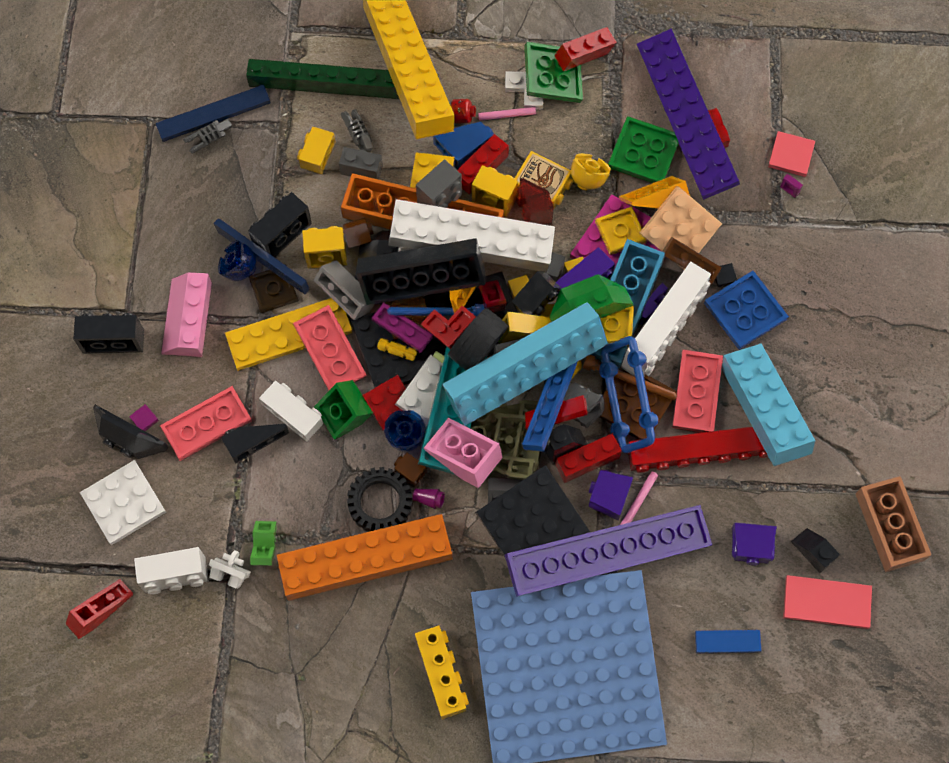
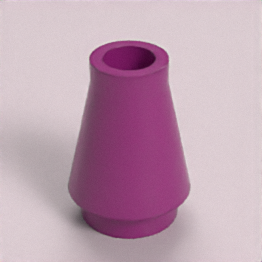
M415 488L413 501H418L433 509L442 508L445 493L440 491V489Z

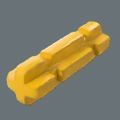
M383 338L379 340L377 345L381 351L385 352L387 350L390 354L402 358L405 356L406 359L411 361L417 355L416 349L406 348L404 345L392 341L388 342V340Z

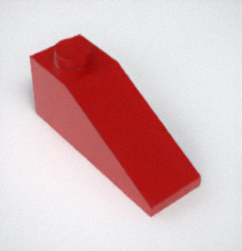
M119 579L70 610L66 625L80 639L96 629L129 600L134 593Z

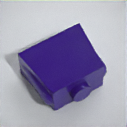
M600 470L597 481H592L588 493L592 495L588 506L592 510L601 512L619 521L633 477Z
M745 523L733 524L731 529L732 557L734 561H743L747 565L756 566L759 563L768 564L774 560L777 526Z

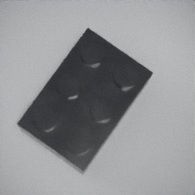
M293 192L283 196L274 208L266 211L262 219L250 226L248 232L251 241L275 258L303 232L302 230H306L312 224L309 208Z
M105 313L102 316L82 314L81 316H75L73 340L83 354L143 352L144 328L137 315L132 313H124L122 315Z

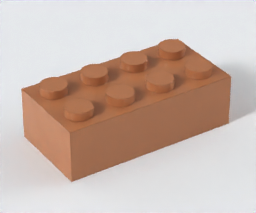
M901 476L861 487L857 491V500L885 572L923 562L931 556Z

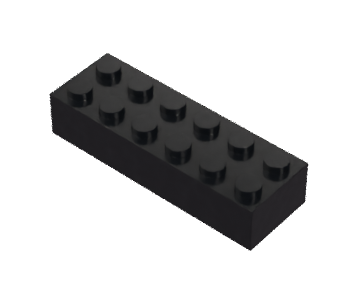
M477 238L365 257L357 260L356 275L366 305L485 285V267Z

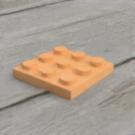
M676 186L640 231V234L661 252L670 238L673 237L699 253L722 223L685 191Z

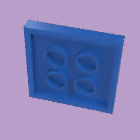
M754 271L749 272L704 301L705 306L738 350L785 322L789 317Z

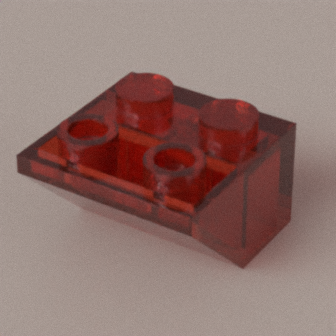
M524 178L520 179L516 199L518 206L523 208V221L548 226L552 225L554 207L549 191Z

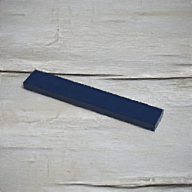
M264 85L155 124L162 142L204 128L216 120L220 122L268 105L271 102Z
M217 219L214 222V226L220 235L304 295L310 290L307 281L234 228L221 219Z

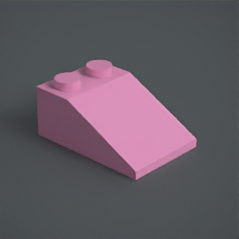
M450 418L445 421L424 447L426 452L455 475L477 488L481 486L503 458L499 443Z

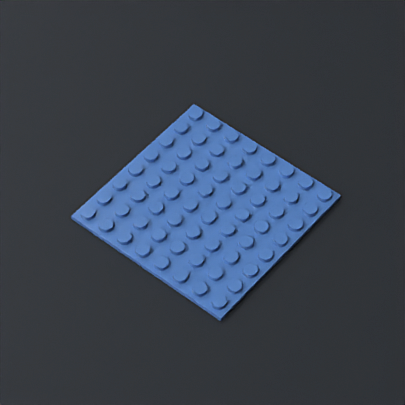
M642 570L594 576L518 597L515 595L514 587L471 592L493 763H535L667 745Z

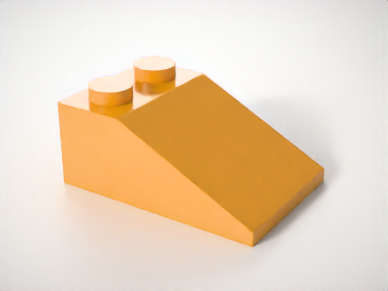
M670 176L619 196V199L632 206L659 209L676 186L680 187L689 196L690 194L686 181Z

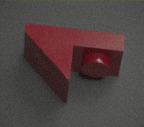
M498 280L486 282L485 285L478 286L484 308L492 311V313L505 310L506 299Z

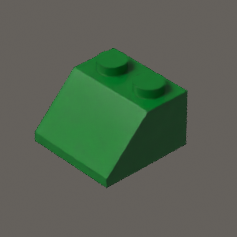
M353 380L336 383L314 406L322 414V421L334 440L361 426L373 414V411Z

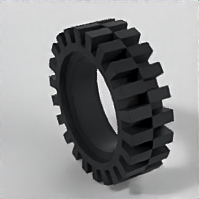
M379 467V470L370 468V472L365 470L362 472L361 477L358 475L355 478L356 481L351 483V489L348 490L347 504L356 525L361 526L367 532L368 530L374 531L399 525L403 522L406 523L408 515L411 514L413 501L411 488L407 484V480L401 477L400 473H394L393 469L390 468L384 470V467ZM378 483L392 486L399 495V505L392 515L381 519L370 517L361 507V498L364 491L369 486Z

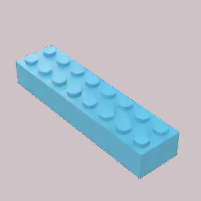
M586 302L443 383L451 405L464 426L607 345L608 342L600 317L589 303Z

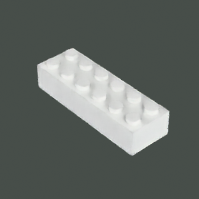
M692 262L688 264L635 338L639 351L643 352L647 359L646 363L642 366L644 376H649L652 373L656 361L662 359L666 352V347L671 346L676 338V333L683 329L688 316L691 317L697 308L696 305L698 302L701 303L707 294L706 291L711 284L709 282L711 274ZM629 347L621 368L635 376L634 368L630 367L627 362V356L630 352Z

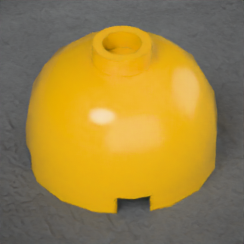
M584 153L577 154L573 159L571 177L582 190L597 189L606 182L611 168L602 159L598 158V161L591 159L593 155Z

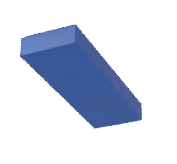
M760 630L695 631L696 653H760L762 651Z

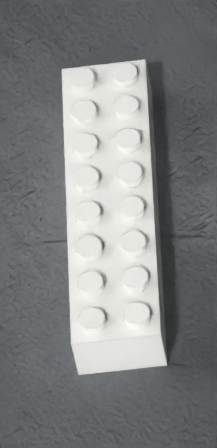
M396 199L388 246L417 249L477 238L483 262L547 272L551 263L555 227Z

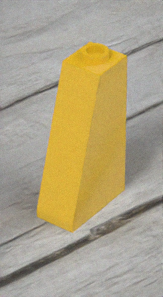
M507 312L502 321L509 327L498 341V344L525 338L551 323L549 317Z

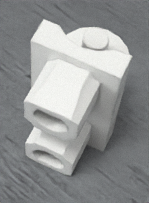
M235 550L231 555L224 553L222 559H211L209 566L212 567L210 578L221 581L225 572L231 574L228 585L237 589L241 587L244 579L249 578L251 571L239 567L243 566L244 560L238 558L239 552Z

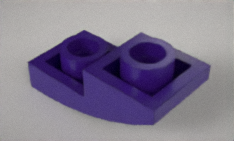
M663 283L652 293L645 305L640 319L642 326L650 319L665 298L668 288Z

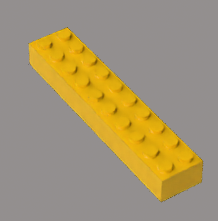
M363 0L364 11L416 140L454 132V113L406 0Z

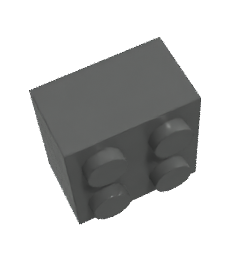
M445 159L416 184L417 203L447 208L448 204L458 200L462 194V174Z

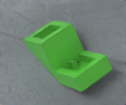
M277 521L255 522L253 549L250 557L251 565L272 566L275 554Z

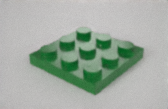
M526 42L524 51L527 96L581 103L583 100L581 65L563 71L554 56L560 48L559 46Z
M627 116L608 165L615 171L655 183L666 178L679 142L673 131Z

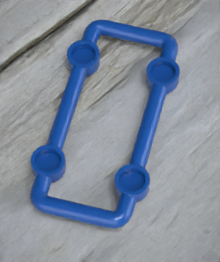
M627 336L602 348V363L599 368L601 377L606 379L614 423L611 425V434L613 433L614 437L617 438V443L623 453H629L652 445L655 441L654 427L658 424V416L650 411L642 366L647 360L646 355L639 351L636 339L632 336ZM629 345L630 352L627 356V362L630 367L634 368L642 413L639 416V424L646 430L647 438L626 445L625 437L629 434L630 428L621 419L614 376L618 373V367L610 361L609 352Z

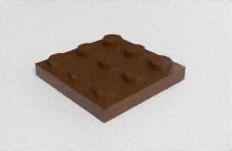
M620 367V371L630 374L629 372L625 371ZM648 375L644 376L645 381L677 393V391ZM614 377L622 422L629 426V434L638 440L647 438L646 430L639 424V416L642 413L637 386ZM606 390L603 395L604 411L599 418L613 424L608 390ZM646 390L650 411L658 416L659 424L672 400Z

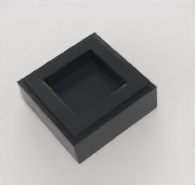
M732 263L720 266L722 268L715 278L717 287L727 286L737 281Z

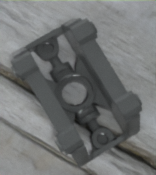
M547 379L544 380L543 389H544V386H545V384H546ZM571 382L563 401L584 395L587 404V415L572 420L580 422L581 426L588 428L604 411L602 394L598 395L591 392V389L584 388L578 383Z

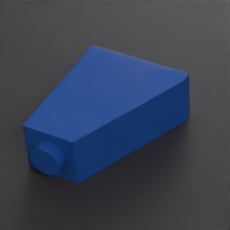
M482 122L454 128V132L433 136V144L444 156L454 157L455 168L458 170L494 133L489 126H485Z

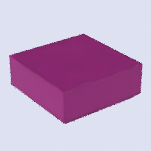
M787 173L782 180L780 188L796 198L803 184Z
M146 404L129 416L133 423L144 431L159 421Z

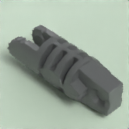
M357 109L352 110L351 117L347 111L342 112L341 117L355 145L362 151L371 152L373 149L372 140Z
M229 119L221 123L216 120L185 137L183 140L185 143H189L193 139L199 138L201 143L190 149V152L193 154L225 136L224 131L231 128L232 124Z

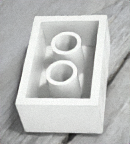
M199 547L134 558L137 584L148 594H158L163 589L171 591L180 590L185 585L197 587L203 585V582L209 581L206 557Z

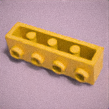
M439 625L415 633L441 719L466 712L465 705H468L469 702L466 693H461L459 684H462L459 671L454 672L452 666L456 662L452 650L448 651L445 644L449 643L446 631H441Z

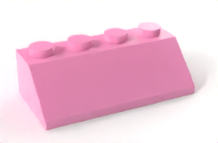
M188 272L172 279L162 355L202 357L212 285L208 274Z

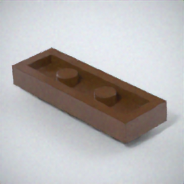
M673 237L670 238L662 251L665 253L666 258L684 269L692 262L711 274L709 278L711 285L722 268Z

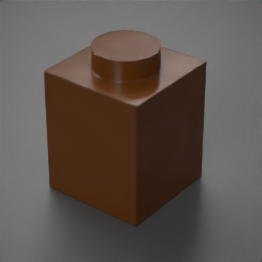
M366 218L343 224V232L349 248L372 241L371 235L374 234L371 223H367Z
M406 452L404 456H399L395 461L394 471L395 473H400L401 477L405 478L407 483L415 488L427 473V467L419 465V460Z

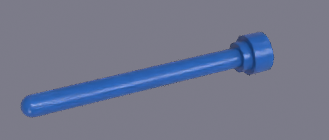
M475 304L466 309L477 317L485 308L484 304ZM390 307L387 310L389 315L429 316L434 309L442 316L454 315L453 308Z

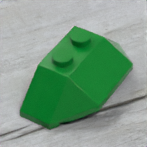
M597 274L560 289L550 315V320L553 322L586 302L595 310L600 319L633 306V302L624 286Z

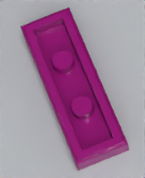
M383 303L372 317V321L422 353L432 340L433 335L403 315H389L387 310L390 306Z

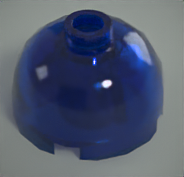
M236 240L225 248L226 255L224 258L220 257L218 263V273L232 281H242L255 272L256 255L247 244Z
M413 410L395 411L385 422L384 433L386 440L391 447L398 451L408 452L415 450L424 440L426 432L424 420Z

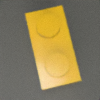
M312 126L310 133L307 132L305 136V145L303 149L299 150L297 160H299L300 168L322 175L336 143L335 135L333 132Z

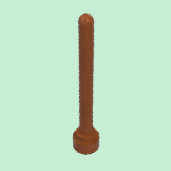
M590 354L586 357L583 369L588 371L599 370L601 362L596 359V356ZM618 370L617 375L614 376L637 386L636 378L633 375ZM645 381L646 390L671 400L677 398L675 392Z

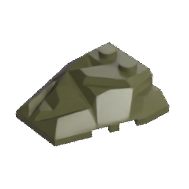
M521 400L519 404L508 406L505 403L471 422L470 429L500 445L503 458L493 470L509 478L520 480L526 479L538 470L541 451L524 450L522 443L527 433L525 412L535 410L539 401Z

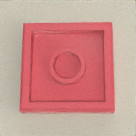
M778 131L768 167L806 177L815 141Z

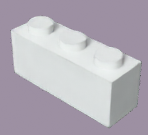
M275 380L260 396L261 405L307 442L323 425L322 414L317 409H310L306 406L307 402L301 396L297 395L295 397L290 393L291 389L286 384H279Z

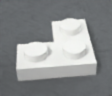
M506 71L505 92H524V108L535 107V109H543V98L527 96L526 72Z

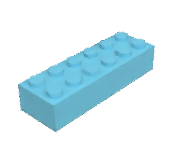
M758 344L724 355L722 371L773 466L812 454L816 440L763 345Z

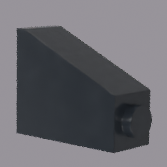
M563 424L552 429L545 452L552 465H554L557 458L588 443L580 429Z

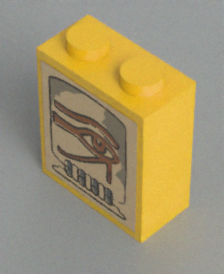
M533 151L529 153L515 176V180L518 181L517 193L551 210H554L556 205L561 204L564 198V191L566 189L569 190L573 183L571 170Z

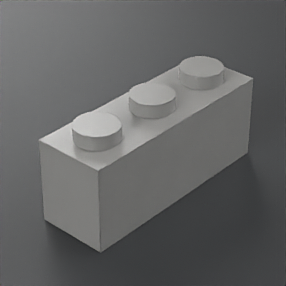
M337 260L321 266L314 281L353 320L370 313L374 304L366 305L359 282Z

